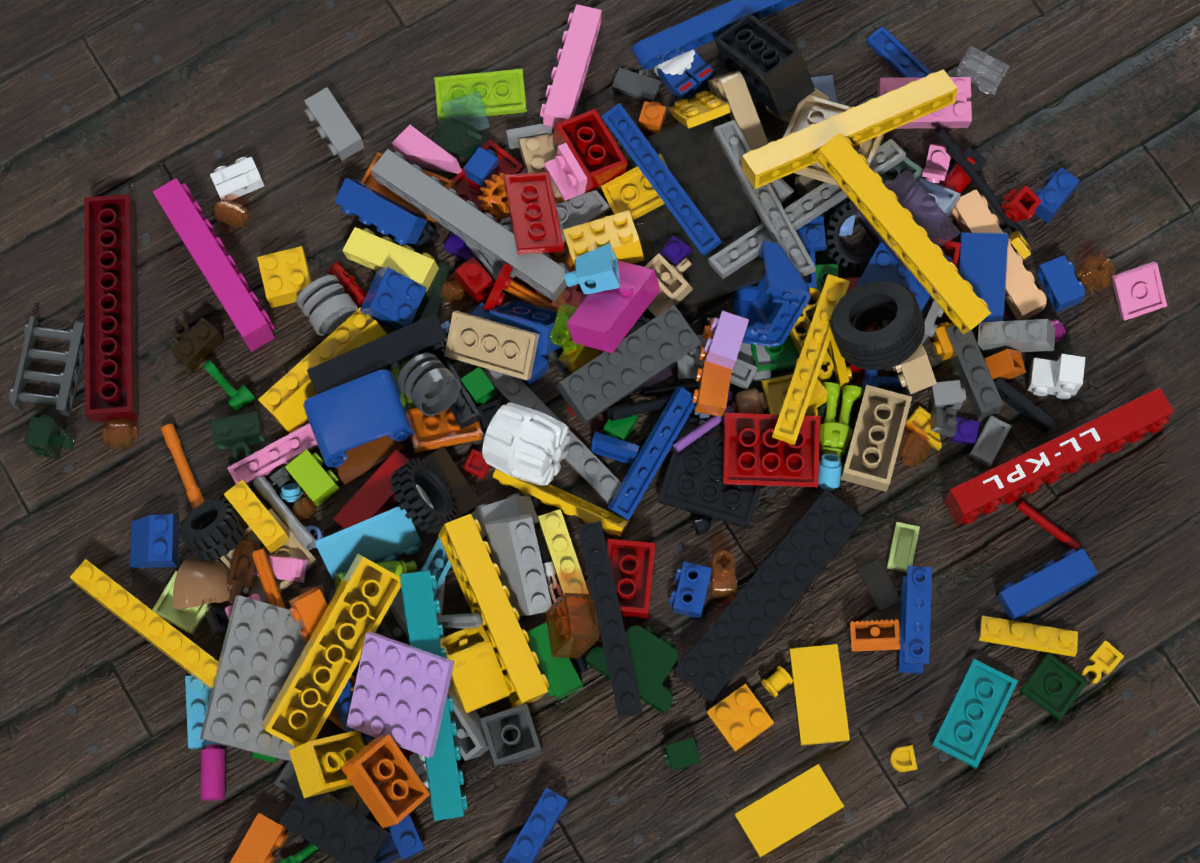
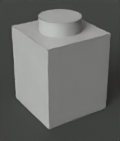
M960 380L937 382V384L930 386L929 394L932 410L936 407L944 410L948 407L960 409L963 401H966V391L964 387H961Z

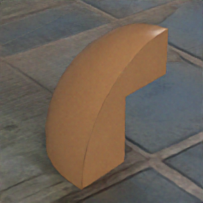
M193 554L190 555L181 564L175 578L173 588L174 609L198 607L203 604L228 601L231 592L227 591V579L230 570L218 559L200 561Z

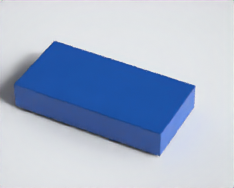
M595 432L592 439L591 452L632 465L639 453L640 446Z

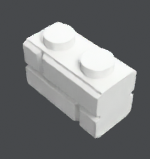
M241 157L235 161V164L228 167L220 166L214 170V173L210 174L223 204L264 187L252 157Z

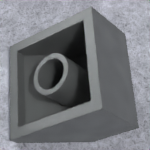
M527 703L480 719L494 766L521 762L544 754Z

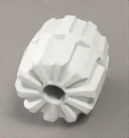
M507 403L499 408L488 426L483 441L482 457L487 464L514 478L537 485H548L553 480V476L557 475L560 471L561 460L566 458L568 451L565 448L570 442L569 428L566 424L543 412L514 403Z

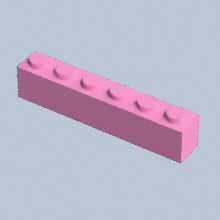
M576 5L574 13L570 12L568 26L570 27L563 34L562 43L564 47L563 49L559 48L557 54L558 67H553L551 76L553 83L548 85L546 91V98L548 100L541 107L540 117H543L544 125L555 129V124L575 116L602 23V10Z

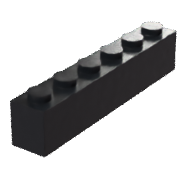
M435 313L307 369V374L316 394H320L378 370L388 369L389 371H394L402 366L401 363L430 350L432 353L437 352L445 347L444 344L447 343V337Z

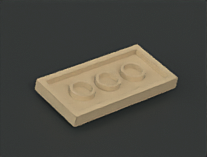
M453 311L445 357L529 380L532 375L539 334L460 311Z

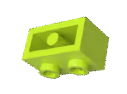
M306 449L286 465L285 468L317 507H319L339 490V487L335 484L338 479L330 469L325 472L321 467L324 462L316 452L311 455Z

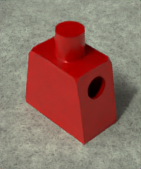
M472 257L455 270V280L478 306L481 303L486 304L495 283L480 263ZM484 289L488 290L486 293L481 294Z

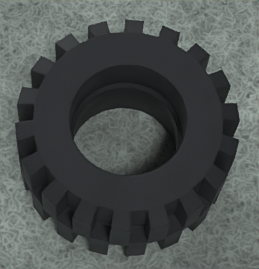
M218 498L203 502L187 514L185 520L181 523L182 527L179 529V533L183 542L200 561H212L227 555L232 549L234 550L237 547V544L243 539L242 536L245 535L246 525L228 500Z

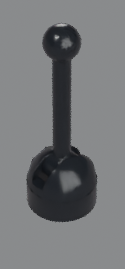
M697 516L691 519L693 528L698 536L707 533L710 530L711 524L718 521L708 519L705 516Z

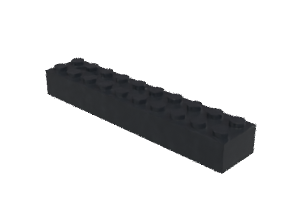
M826 489L675 668L674 675L708 704L712 705L858 530L863 522V518Z

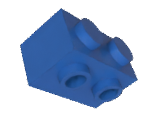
M1062 167L1056 174L1052 172L1045 181L1047 186L1043 190L1039 188L1035 193L1042 201L1035 209V215L1049 224L1074 193L1080 180Z
M684 562L683 568L677 569L675 582H678L679 585L677 591H672L669 603L674 605L673 613L701 619L712 568Z

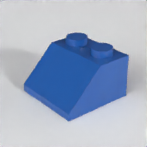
M173 514L149 515L132 521L130 568L178 567L179 520Z

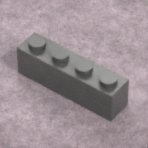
M956 325L946 328L945 331L954 350L951 360L965 388L966 395L977 420L1000 413L1004 404L972 331L963 335Z

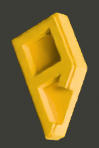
M919 406L906 421L905 426L937 451H940L942 448L940 434L931 431V414Z

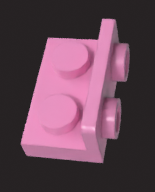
M566 143L559 145L555 159L546 162L544 167L549 172L562 198L567 201L585 193L587 177Z

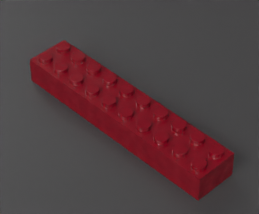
M130 194L85 197V415L91 422L138 419L136 204Z

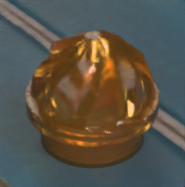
M454 279L451 281L446 280L441 289L442 298H445L448 302L460 301L464 296L463 285Z
M309 496L297 498L292 506L293 514L299 519H309L317 511L315 503Z

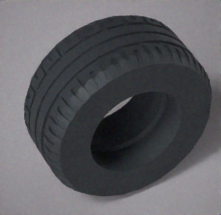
M889 281L869 282L852 289L840 299L833 310L830 320L831 331L841 356L851 365L866 370L889 369L901 364L918 349L925 333V323L914 294L906 287ZM882 319L893 320L881 330L874 332L862 331L872 322Z

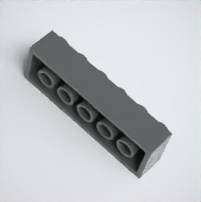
M673 305L624 338L613 353L603 352L560 381L557 389L581 423L585 425L697 349L701 342L677 307Z

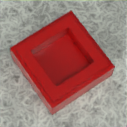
M472 449L463 467V471L485 480L491 465L485 462L482 452Z

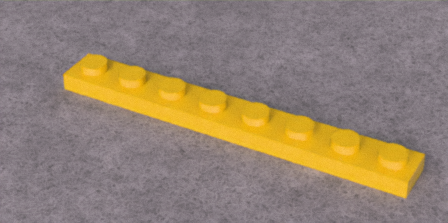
M830 274L827 275L772 438L793 445L796 443L832 336L831 316L834 308L847 292L850 283L848 280Z

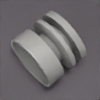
M327 275L310 283L300 292L296 299V303L302 309L303 314L310 317V324L316 333L321 336L331 334L358 310L349 294L344 293L345 289L335 275Z

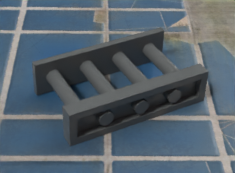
M30 316L29 323H26L24 327L25 340L14 388L9 393L10 404L20 411L22 410L23 401L54 405L61 416L71 417L85 354V324L75 322L74 328L70 331L42 328L38 320ZM38 336L69 340V351L64 353L35 349ZM33 358L62 361L65 364L64 372L54 374L31 371ZM28 380L59 383L61 386L59 394L50 396L27 393Z

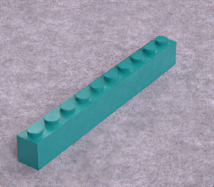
M430 570L399 574L409 645L447 659L446 650L441 648L439 639L444 638L442 623L437 624L436 614L440 613L439 600L434 599L433 589H437L435 574L431 575ZM452 696L446 698L434 756L429 758L424 756L434 821L463 817V810L467 809L465 794L461 795L460 785H464L462 770L457 769L456 762L461 760L458 745L454 746L453 736H457L455 721H451L450 712L454 711Z

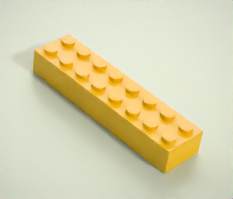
M468 514L445 523L438 537L471 613L481 615L483 620L482 626L492 644L510 691V695L507 697L512 708L526 703L528 705L541 699L548 692L549 683L546 676L541 674L538 669L539 660L534 651L531 652L528 646L529 637L525 629L521 630L518 623L520 620L518 611L515 607H511L508 600L510 598L509 591L506 585L501 584L499 579L500 570L497 564L491 561L489 556L491 554L490 547L481 538L480 524L477 519H473L472 515Z
M360 554L356 555L263 720L261 726L265 731L295 747L316 739L361 659L366 633L376 632L401 587L398 575Z

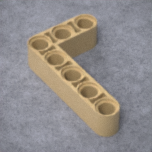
M727 72L708 80L711 93L723 99L729 105L731 121H736L750 149L756 150L767 145V138L741 72Z

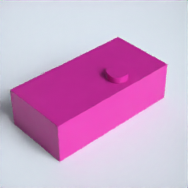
M618 260L620 287L589 294L568 320L567 325L573 342L613 353L660 291L655 270Z

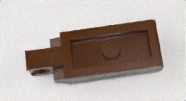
M242 539L237 544L227 579V591L231 592L229 602L232 605L234 604L235 596L245 597L252 590L257 572L252 552L263 549L264 545L262 542Z

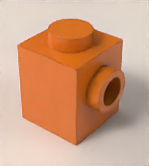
M644 101L638 120V128L643 134L660 138L666 120V107L658 102L649 103Z
M1006 349L985 358L993 381H997L999 377L1007 381L1026 373L1021 352L1018 350Z

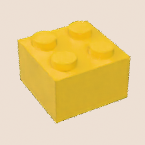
M302 246L257 257L266 298L271 308L296 302L300 292L312 283L307 258Z

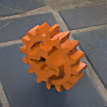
M500 173L499 176L493 174L492 181L486 179V188L480 187L483 195L478 196V199L483 200V203L479 205V208L485 210L483 214L489 213L496 219V222H501L502 219L510 217L503 181L504 175H507L505 173Z

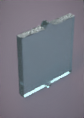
M479 92L442 103L446 115L445 122L449 125L453 139L490 127L486 115L487 108L483 106Z

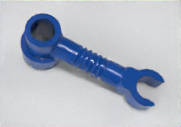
M864 369V377L861 382V388L864 391L866 385L879 388V385L902 387L898 377L879 376L878 370Z

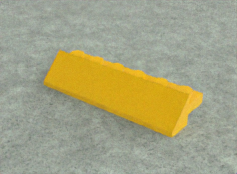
M361 307L258 399L289 434L303 427L308 422L303 404L308 398L317 395L307 374V369L387 335L376 320L360 311Z

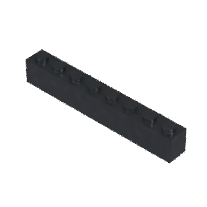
M601 521L577 526L618 717L622 719L643 714L602 524Z

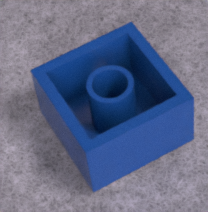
M389 267L377 270L360 311L394 330H399L412 324L427 288Z

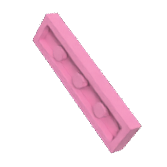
M310 423L228 467L227 469L235 483L237 484L243 479L249 485L257 477L266 476L293 461L306 449L310 452L317 448L318 444Z

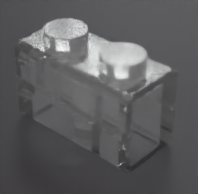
M970 46L959 63L955 75L958 77H971V83L977 85L980 91L995 95L1007 76L1010 66Z

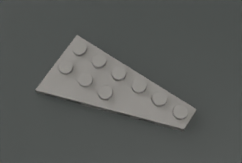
M597 190L576 196L566 202L555 203L563 243L566 241L564 229L597 220L610 211V206ZM510 217L502 219L498 223L502 227L506 225L512 229ZM463 240L496 282L503 267ZM510 273L509 276L514 278L516 275Z

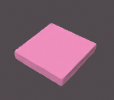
M1156 262L1111 276L1122 320L1125 321L1167 306Z

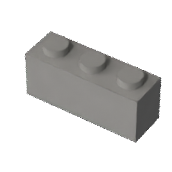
M327 87L304 100L307 107L304 110L305 114L311 122H316L318 126L315 128L322 139L326 137L329 144L327 146L333 156L338 155L340 160L343 161L364 148L362 138Z
M1048 319L979 323L978 346L986 354L999 353L1006 349L1018 350L1020 352L1054 351L1055 328Z

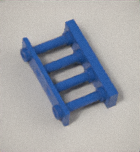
M907 566V577L902 576L899 673L922 674L923 664L929 665L932 567Z

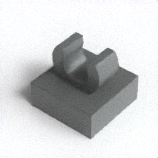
M939 407L934 408L931 411V431L950 438L956 434L957 410L950 407L945 410Z

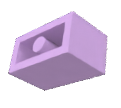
M725 311L721 312L719 319L714 318L710 331L715 333L713 339L708 338L704 349L705 352H708L706 361L733 369L749 319Z

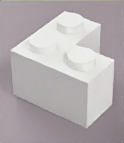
M1061 354L1058 361L1034 358L1030 364L1027 391L1033 392L1037 396L1050 394L1064 400L1074 398L1083 384L1085 357Z

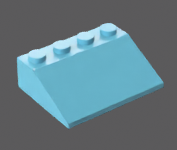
M398 506L315 541L333 581H336L335 574L349 570L357 554L376 563L397 561L399 556L404 554L409 556L417 553L423 545L414 524H412V519H408L405 516L406 510L401 511Z

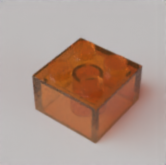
M565 593L545 613L552 657L579 658L599 640L600 631L596 624V611L592 594Z

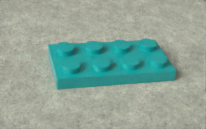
M973 659L933 741L932 747L976 769L1018 680Z

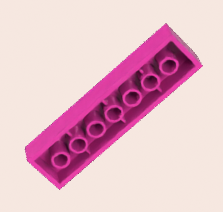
M177 178L154 190L153 193L250 351L252 352L273 340L275 337L272 330L275 328L265 310L262 309L257 297L249 288L248 283L242 273L239 272L232 257L227 253L222 241L217 237L213 227L192 197L186 184L181 185Z

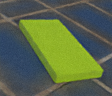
M523 68L434 77L438 121L527 112Z

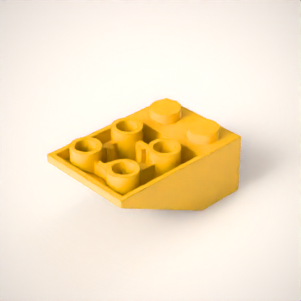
M479 625L478 628H465L440 639V646L445 648L447 659L455 661L450 682L466 714L510 695L496 654L482 625Z

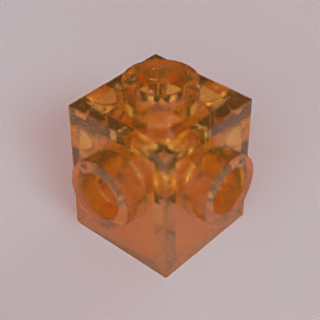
M1102 253L1096 258L1090 256L1082 263L1083 267L1078 276L1092 293L1099 288L1104 289L1112 283L1111 276L1116 272L1115 266Z

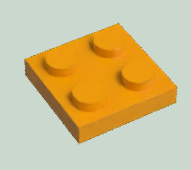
M746 684L706 712L734 752L774 725V721Z

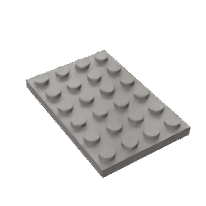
M240 595L235 596L200 739L291 761L289 750L296 747L268 733L261 726L307 644L300 635L299 630L302 628L299 622L293 620L288 609Z

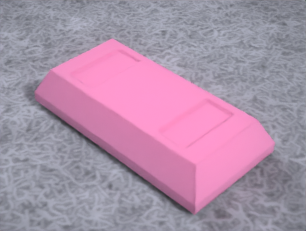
M267 554L275 579L304 583L308 559Z

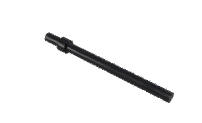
M944 130L936 134L937 138L947 149L945 150L950 158L953 157L1010 230L1012 232L1019 231L1026 239L1028 236L1015 221L1010 220L1005 215V211L1000 207L1002 203L960 152L962 149L959 145L953 143Z

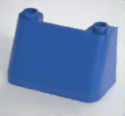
M763 241L759 248V255L764 260L765 274L758 286L743 285L736 290L732 297L734 315L749 319L742 343L775 347L785 342L809 302L811 295L809 286L782 246L775 242Z
M388 370L372 372L305 400L303 404L324 463L328 468L342 465L347 459L346 451L385 435L396 441H404L408 437L415 435L404 393L398 388L397 380Z

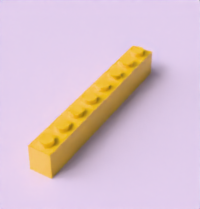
M85 559L70 576L72 581L212 691L219 662Z

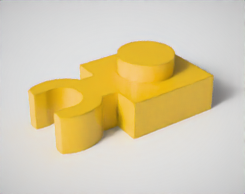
M1105 640L1088 659L1093 665L1087 666L1081 675L1084 676L1087 672H1093L1095 679L1091 684L1094 685L1101 679V672L1109 675L1124 658V655Z

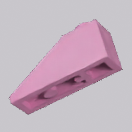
M411 125L391 143L395 152L404 156L406 162L411 165L416 164L420 168L456 174L462 171L455 157Z

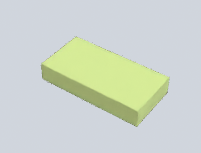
M896 522L887 569L907 573V566H912L920 526Z

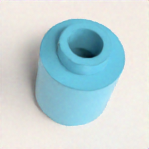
M825 454L819 460L818 486L821 489L832 491L840 486L842 463L839 456Z

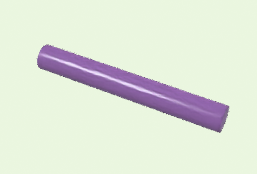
M728 405L724 413H734V410ZM711 417L673 444L674 449L680 452L722 422L723 417Z

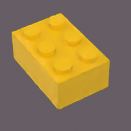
M629 210L563 230L575 270V259L578 256L609 243L619 261L632 264L644 260L640 240Z
M355 730L309 741L289 750L304 798L353 786L341 769V766L365 747L360 731Z

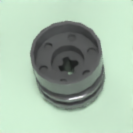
M430 353L420 354L412 358L403 367L397 380L398 388L426 416L438 415L447 410L454 403L461 389L459 380L446 369L434 354Z

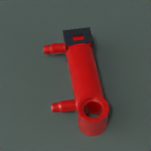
M968 147L962 154L976 172L980 174L984 169L987 159ZM957 163L939 185L961 194L972 180ZM920 224L921 226H923V227H925V228H930V227H928V226H925V225H923V224Z

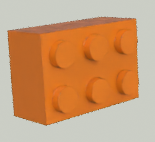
M389 734L374 738L341 766V769L382 828L397 825L431 795Z

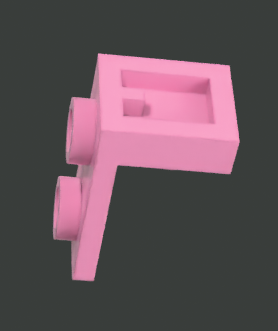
M930 143L926 166L922 172V177H927L926 181L940 183V180H945L951 159L945 151L947 150L945 146Z

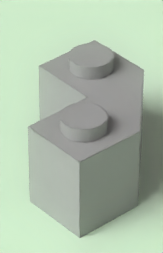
M520 494L510 495L504 500L489 505H479L471 513L473 519L478 520L481 527V538L488 542L484 523L531 513L533 524L539 522L531 497L520 496Z

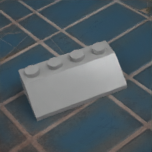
M531 513L484 523L492 560L500 570L499 579L501 584L506 585L509 591L510 598L508 600L511 607L516 608L519 616L553 610Z

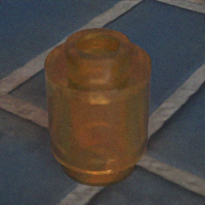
M222 199L220 202H216L213 214H215V219L234 227H243L247 222L249 210L245 209L243 205Z

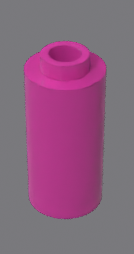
M217 744L206 745V749L201 750L200 800H224L225 749H220V745Z

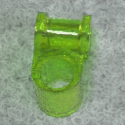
M563 303L558 308L550 337L554 344L561 346L566 351H572L579 344L570 340L572 336L567 322L578 309V306Z

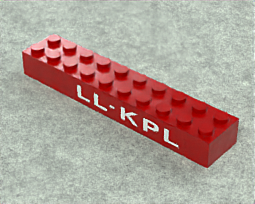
M1158 388L950 489L944 502L957 526L962 523L969 525L978 520L977 516L984 512L986 515L997 511L999 509L998 506L1005 502L1007 505L1020 499L1019 496L1025 492L1030 495L1038 491L1040 486L1046 482L1049 485L1061 479V475L1066 472L1071 475L1082 469L1081 466L1087 462L1090 465L1098 462L1103 458L1102 455L1107 452L1114 454L1123 449V445L1128 442L1131 445L1139 442L1144 438L1143 435L1148 432L1155 434L1164 429V425L1170 422L1169 418L1174 413V410L1161 388Z

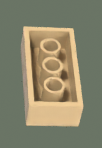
M866 385L841 480L887 492L910 408L911 396Z

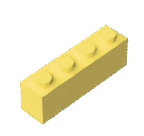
M355 227L342 250L347 259L375 271L389 267L426 287V292L439 270L433 256L427 253H422L421 255L408 245H397L386 236H383V238L375 236L374 232L366 228L361 230Z
M561 509L538 516L568 611L591 604V598Z

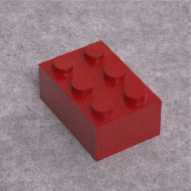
M596 109L555 124L553 141L557 147L564 143L568 145L587 177L585 192L602 186L625 173L628 162Z
M608 539L607 551L622 617L648 619L655 543Z

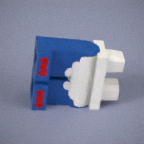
M695 49L654 67V72L661 78L677 100L690 98L696 93V90L699 91L708 85V80L713 79L715 76V70L710 64L707 65L700 58Z

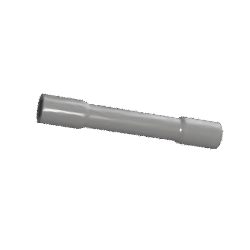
M264 476L257 477L253 481V486L287 524L306 551L313 549L316 546L315 541L317 540L299 522L277 495Z

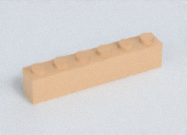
M977 189L960 197V200L951 211L963 233H1003L999 227L1000 223L994 213L991 214L986 198L980 195ZM1009 237L1005 301L1017 321L1026 320L1042 312L1047 304V299L1044 292L1036 287L1032 273L1023 266L1022 257L1012 248Z

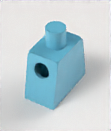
M610 243L578 256L575 259L576 270L564 274L567 286L571 287L580 284L584 294H592L620 287L618 259Z

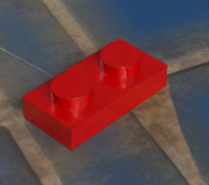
M504 264L483 308L484 310L490 311L494 309L495 305H501L506 295L502 292L503 288L508 290L513 280V277L509 276L513 269L512 266Z

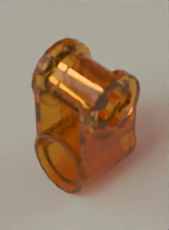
M719 551L712 561L713 598L737 596L735 560L728 551ZM721 558L728 563L726 568H722L721 564H717Z

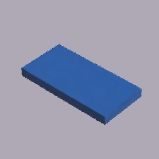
M961 233L959 275L963 280L971 284L973 292L978 298L983 299L987 303L988 310L991 312L981 322L1004 321L1008 233Z

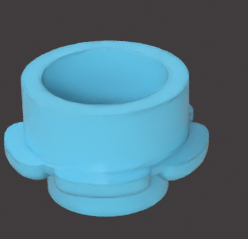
M289 483L281 487L280 496L286 502H296L303 494V490L300 489V485L297 483Z

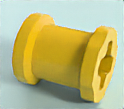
M778 666L776 668L777 671L767 680L763 679L761 681L764 688L774 698L778 696V692L783 687L794 682L787 671L781 666Z

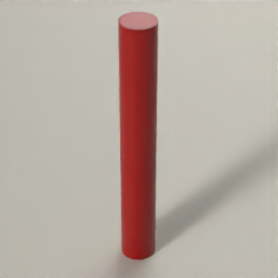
M1024 501L1017 507V509L1070 549H1075L1076 551L1081 545Z

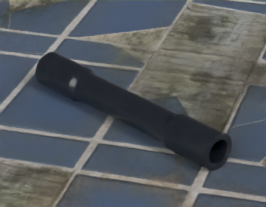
M693 389L687 390V391L690 392L691 394L694 393V390H693ZM672 395L609 407L607 411L610 421H615L637 414L664 409Z

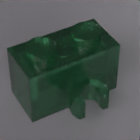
M440 118L431 141L442 149L470 160L478 147H482L480 142L483 135L476 133V127L454 118H450L449 121Z
M257 411L211 420L215 445L219 450L232 448V455L235 460L238 459V451L242 449L245 450L247 457L251 455V450L247 444L265 441L262 419Z
M40 415V418L31 416L23 443L36 456L59 460L62 448L73 450L75 441L71 437L66 436V433L54 421V418Z

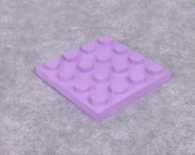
M374 632L366 633L346 727L375 738L389 734L399 747L428 758L434 756L455 661Z

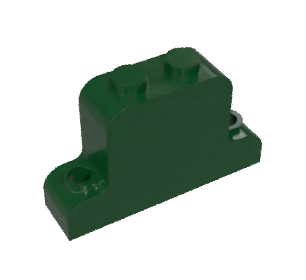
M646 625L643 627L631 626L626 631V638L639 697L642 701L666 716L672 707V695L674 693L665 687L664 683L678 662V653L675 650L676 645L666 638L660 640L654 636L656 632ZM603 646L593 648L585 658V663L610 679Z

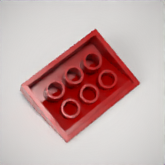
M724 413L722 434L723 484L818 487L821 416H804L796 443L793 445L772 438L780 414Z

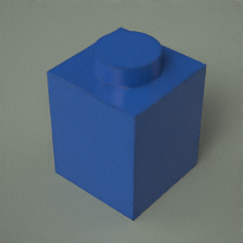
M478 147L464 167L465 176L485 188V180H491L492 175L499 168L497 155L489 149L484 150Z

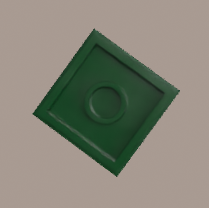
M1047 653L1019 692L1060 721L1088 681L1053 655Z

